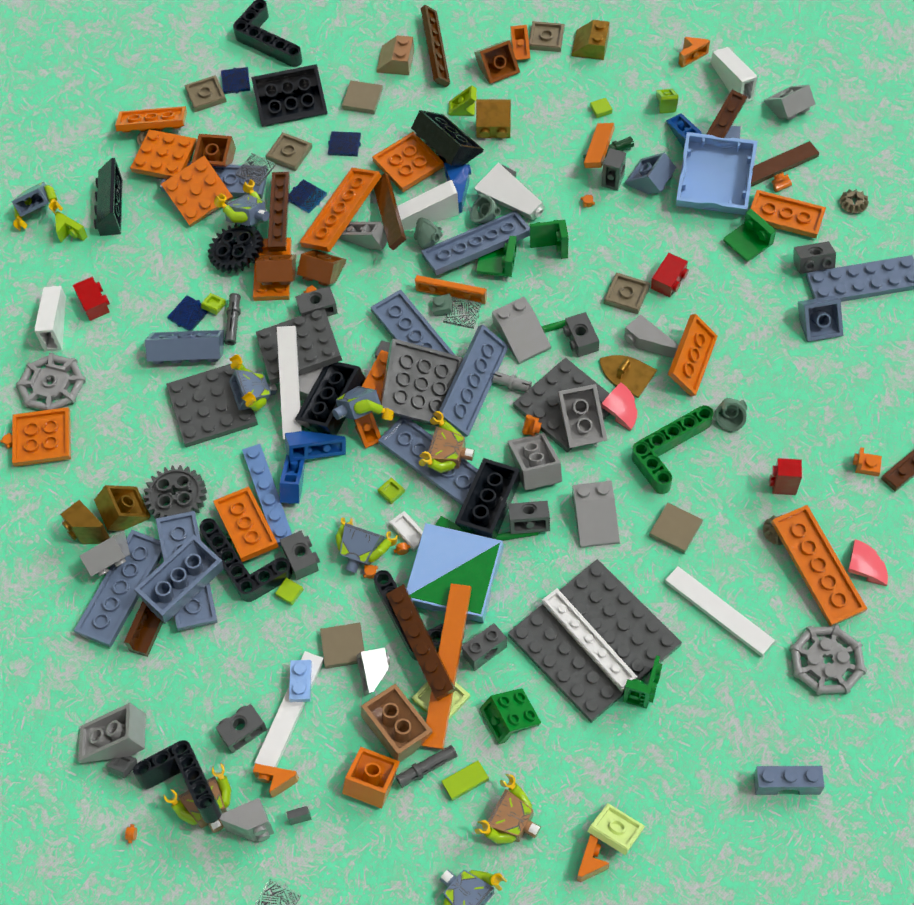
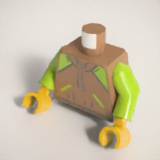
M440 411L433 413L437 419L432 417L430 423L433 425L439 424V427L435 429L429 452L424 451L419 455L423 458L419 461V465L425 466L427 464L429 468L443 473L458 469L462 459L472 461L475 450L465 448V437L446 420H443L444 416Z
M220 763L222 771L217 773L214 770V766H212L214 777L207 781L222 813L227 812L226 808L230 805L232 790L227 776L224 775L225 766ZM170 789L174 794L172 799H167L163 794L164 800L172 803V809L181 820L191 825L198 824L200 828L209 825L212 833H216L224 828L220 819L214 823H206L203 820L189 790L178 796L180 800H177V793L173 789Z
M505 774L509 778V782L506 784L504 780H500V785L509 787V789H505L488 822L486 820L477 821L482 825L483 829L477 828L475 833L484 834L485 837L497 844L513 843L514 841L520 842L524 833L536 838L541 826L531 821L534 816L532 804L526 793L515 783V777L511 774Z

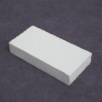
M403 511L391 520L389 525L415 552L419 547L423 531Z

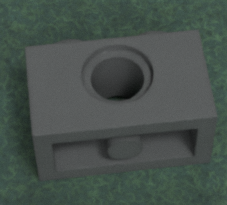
M609 149L603 162L602 187L618 191L625 175V152Z
M829 241L794 247L793 263L800 274L835 268L836 252Z
M330 287L320 288L316 291L295 296L300 316H305V314L325 309L327 317L338 314Z
M586 312L565 318L563 331L565 336L570 339L571 350L575 351L578 357L599 351V339Z
M548 501L508 504L511 534L550 531Z
M298 531L280 539L282 549L290 562L297 580L319 571L317 563L320 560L317 553H312L310 549L312 544L308 535L304 537L302 531ZM299 553H305L303 556H297Z
M493 623L462 646V656L474 670H477L507 648V637Z
M252 704L239 708L235 715L223 719L215 727L231 753H234L267 730L265 723ZM239 724H245L242 730H236Z

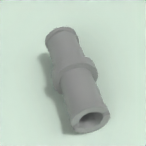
M496 371L493 376V383L507 386L511 390L514 388L528 392L532 386L531 381L519 379L516 375L509 376Z

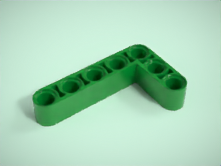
M707 405L700 406L633 445L632 461L657 493L665 494L669 492L672 483L670 471L658 456L708 429L712 424L714 415L711 407Z

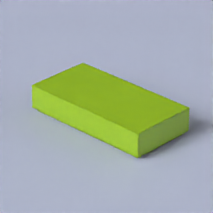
M479 760L441 782L453 801L487 782L489 777Z

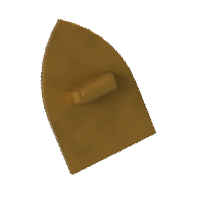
M611 355L600 358L601 369L606 378L615 386L620 383L624 384L633 396L637 398L640 397L657 372V369L629 356Z

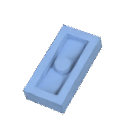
M290 660V702H311V660Z

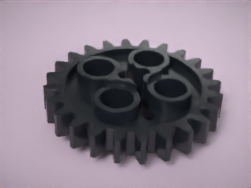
M235 223L233 228L229 225L228 230L222 229V234L216 233L218 237L212 238L214 243L209 244L211 249L207 251L212 265L217 270L220 269L222 273L227 271L230 274L232 270L237 273L238 269L244 271L245 266L250 268L249 263H256L254 259L259 258L258 253L263 252L261 247L264 246L262 242L264 239L255 226H238Z

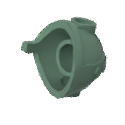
M479 194L471 208L470 219L473 222L485 224L498 217L501 209L497 207L495 201L490 196Z
M419 218L416 223L414 239L417 240L418 245L422 249H426L439 242L443 236L442 228L437 227L428 219Z
M725 398L714 411L716 421L725 430L738 431L746 423L747 405L744 400L739 401Z

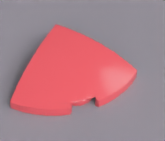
M620 383L602 402L601 407L615 416L617 423L631 431L637 419L635 398L631 391L624 384Z
M855 539L848 572L867 577L866 581L887 586L888 573L885 563L872 547Z

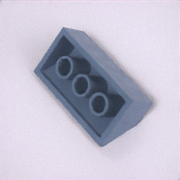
M224 330L152 332L145 339L147 362L152 361L153 364H161L164 361L181 363L182 360H189L190 363L200 362L201 359H207L208 362H216L223 356Z
M193 535L134 590L147 607L165 624L224 570L223 562L201 540Z

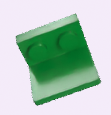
M750 209L745 214L744 224L725 236L723 241L746 262H749L774 243L776 230Z
M565 220L530 224V248L556 245V252H560L561 259L568 258L569 236Z
M509 236V241L505 243L504 248L479 257L476 273L512 277L517 252V236Z
M656 655L648 685L638 679H627L623 702L646 709L649 702L653 703L663 665L659 663L660 656Z
M522 688L491 695L480 707V711L498 744L505 743L516 731L536 727L541 724L538 715Z

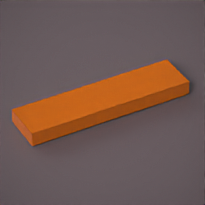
M597 123L584 160V168L602 167L615 129L614 123Z
M416 275L415 278L416 291L440 296L450 294L455 299L486 304L487 289L419 275Z

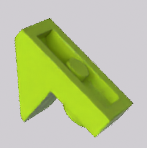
M471 85L450 100L448 114L451 116H474L477 88Z
M674 89L656 90V97L659 100V113L676 112L678 94Z
M59 211L56 212V233L60 242L69 234L73 238H78L82 241L88 237L83 225Z

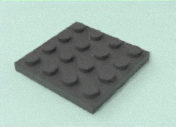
M325 309L316 310L305 314V316H299L256 331L271 385L280 382L277 327L296 326L299 375L342 361Z
M393 338L390 341L380 399L383 408L393 410L395 416L433 425L430 423V419L432 417L437 419L433 413L440 410L463 357Z
M565 357L535 383L528 392L519 397L513 403V407L525 417L526 415H532L539 418V422L542 423L540 430L568 453L572 448H569L557 395L558 391L596 384L600 405L610 393ZM601 407L604 420L610 413Z
M230 364L166 383L186 448L258 425L255 413L251 408L245 410L238 409L229 383L235 369L231 368Z

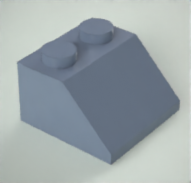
M665 152L642 158L625 181V184L648 195L660 193L664 190L667 181L672 178L673 172L677 167Z
M829 296L798 302L799 320L807 342L844 336L841 299Z

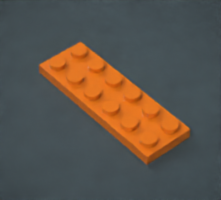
M351 168L300 240L301 246L330 252L382 177L380 172Z
M808 505L771 521L829 626H834L867 610L866 605Z

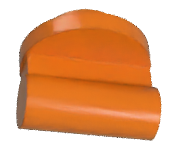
M783 172L773 176L774 180L771 181L775 192L792 186L788 174L784 175Z
M526 415L522 433L534 436L535 433L539 434L542 425L539 422V418Z

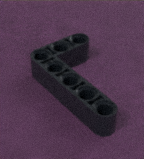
M255 0L233 24L236 40L289 66H300L302 64V54L298 45L260 28L269 17L266 1Z
M211 518L201 521L199 528L210 550L222 560L224 572L244 601L252 602L280 586L286 578L290 579L293 572L290 562L284 557L277 558L249 574L216 521ZM223 543L221 546L215 547L217 544ZM232 558L231 561L225 562L226 559ZM280 568H286L285 571H279ZM237 573H242V575L235 577ZM263 578H269V580L265 582L261 581ZM246 588H252L249 592H244Z
M380 570L374 575L376 591L410 656L417 661L386 596L387 593L396 589L397 585L388 571ZM383 580L388 581L386 584H379ZM444 623L428 630L432 640L436 637L441 638ZM433 642L437 652H439L440 642Z
M181 740L134 766L133 773L140 786L144 789L152 788L181 773L203 820L206 823H214L221 817L222 811L188 741Z

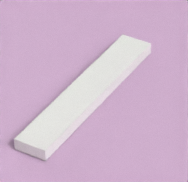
M296 326L277 327L283 440H285V433L302 431V425L295 420L301 409Z
M679 566L666 578L665 583L761 657L774 644L775 639Z
M558 588L542 599V604L621 692L625 690L627 679H638L635 673Z
M305 651L301 660L312 661V689L324 658ZM289 687L255 760L256 764L272 767L278 766L306 702L289 701Z

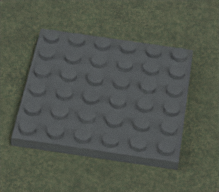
M598 559L559 590L635 673L638 680H642L652 671L656 655L660 656L659 663H661L682 644ZM543 604L508 632L511 640L591 723L624 695V691L621 692Z

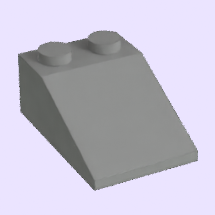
M524 296L492 311L495 328L509 346L508 348L519 364L551 349V345L532 307Z
M593 384L558 391L557 395L569 448L607 441L597 385Z
M545 433L508 441L515 467L520 469V481L525 490L562 482L561 462Z
M612 481L573 485L572 499L580 548L620 544Z
M128 703L80 726L78 761L85 763L122 758L144 750L146 714L131 703Z

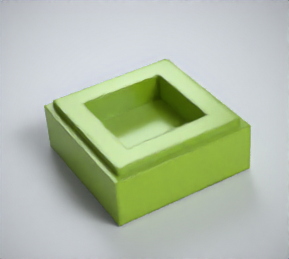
M607 98L590 102V107L596 118L612 114L613 109Z
M210 293L201 303V308L217 315L226 305V300Z
M392 477L377 489L378 493L390 504L394 503L405 493V489Z
M286 578L275 594L280 599L293 605L304 589L299 584Z

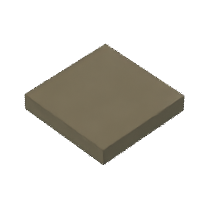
M532 21L529 38L530 50L561 52L565 24Z
M216 75L184 85L195 112L227 102Z
M350 80L342 103V109L375 114L383 85Z
M282 132L267 153L266 160L296 171L312 149V143Z
M616 272L604 299V304L638 314L650 288V283Z
M667 503L649 536L685 554L703 519Z
M360 622L320 629L325 669L358 664L356 655L364 651Z

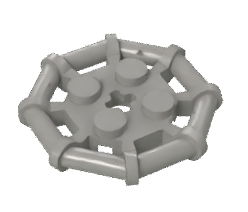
M49 353L48 356L32 363L28 362L23 375L16 383V388L19 389L23 398L24 406L39 410H51L61 408L70 403L74 404L82 385L86 382V378L78 367V361L75 358L70 359ZM55 362H56V363H60V364H64V365H63V366H59V365H56ZM72 369L74 375L68 376L67 371ZM52 379H54V383L50 385L46 383L47 381H51ZM74 384L71 392L69 393L67 391L69 385ZM32 387L34 392L29 395L27 388ZM38 398L46 399V403L38 402L36 400Z
M835 624V626L827 627L808 626L800 638L793 645H790L789 648L794 668L793 676L813 689L817 695L829 693L848 694L861 676L867 672L861 648L863 645L860 641H856L840 629L839 625ZM817 635H831V638L819 640ZM839 637L841 640L847 643L849 647H843L841 644L835 641L836 638ZM810 639L813 645L808 650L803 649L802 647ZM853 652L856 665L850 664L849 654H852ZM800 656L805 657L807 660L806 667H802ZM823 657H830L833 663L828 662L825 664ZM847 671L852 672L853 674L847 681L842 678ZM811 673L814 677L820 680L819 683H817L807 674ZM828 680L837 681L838 685H824V683Z

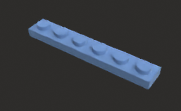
M261 444L242 449L266 521L278 546H281L280 539L291 535L292 532L280 503V498Z

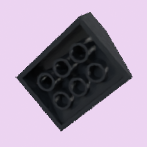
M317 64L251 77L262 127L328 114Z

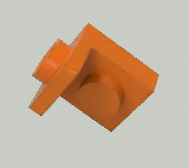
M860 447L858 454L855 453L853 458V465H856L855 473L879 476L882 456L864 453V448Z

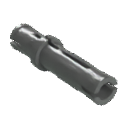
M231 293L229 295V307L226 309L228 316L224 342L227 345L236 344L238 316L241 314V309L239 308L241 296L237 293Z
M449 745L418 764H412L411 768L396 775V779L401 788L417 779H423V776L458 757L454 747Z

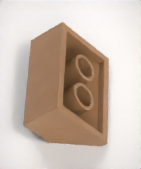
M396 683L361 706V717L392 758L401 762L415 753L433 733L432 729Z

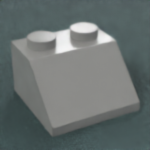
M809 85L790 86L764 99L765 104L778 118H786V120L795 118L799 112L809 111L810 107L816 104Z
M124 532L117 534L79 556L90 576L98 574L100 577L109 572L108 567L114 564L117 567L126 562L125 557L130 555L126 535Z
M259 798L224 812L219 818L227 832L252 842L265 841L270 838V835L274 834L267 813Z

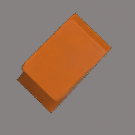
M527 25L510 26L511 45L516 61L530 59Z
M685 37L683 50L679 54L678 64L683 68L708 54L710 41L708 39Z
M372 412L354 420L356 424L355 429L365 448L379 443L378 440L381 438Z
M256 763L253 769V773L258 778V781L263 783H270L272 781L269 790L272 798L299 780L297 772Z
M590 834L577 875V881L583 882L609 869L608 862L594 858V856L598 857L601 844H598L599 839Z

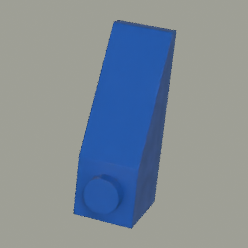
M682 113L666 120L683 148L685 147L687 132L702 134Z
M444 163L447 181L452 180L458 193L459 213H462L469 186V175H471L470 165L451 166L448 163Z
M309 431L285 433V450L289 461L346 454L345 436Z
M286 454L279 483L280 503H300L306 460L289 461Z

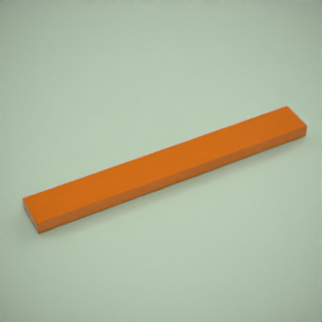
M451 583L438 654L455 687L472 587ZM431 691L426 723L433 733L422 744L423 747L444 749L453 693L438 701Z

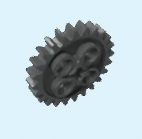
M172 465L169 471L164 467V473L157 471L158 477L151 476L153 482L146 483L148 488L144 489V504L149 514H153L155 519L191 511L200 513L198 507H204L203 501L207 500L204 480H202L200 474L197 475L196 470L190 471L188 466L183 470L181 465H179L178 469H175Z

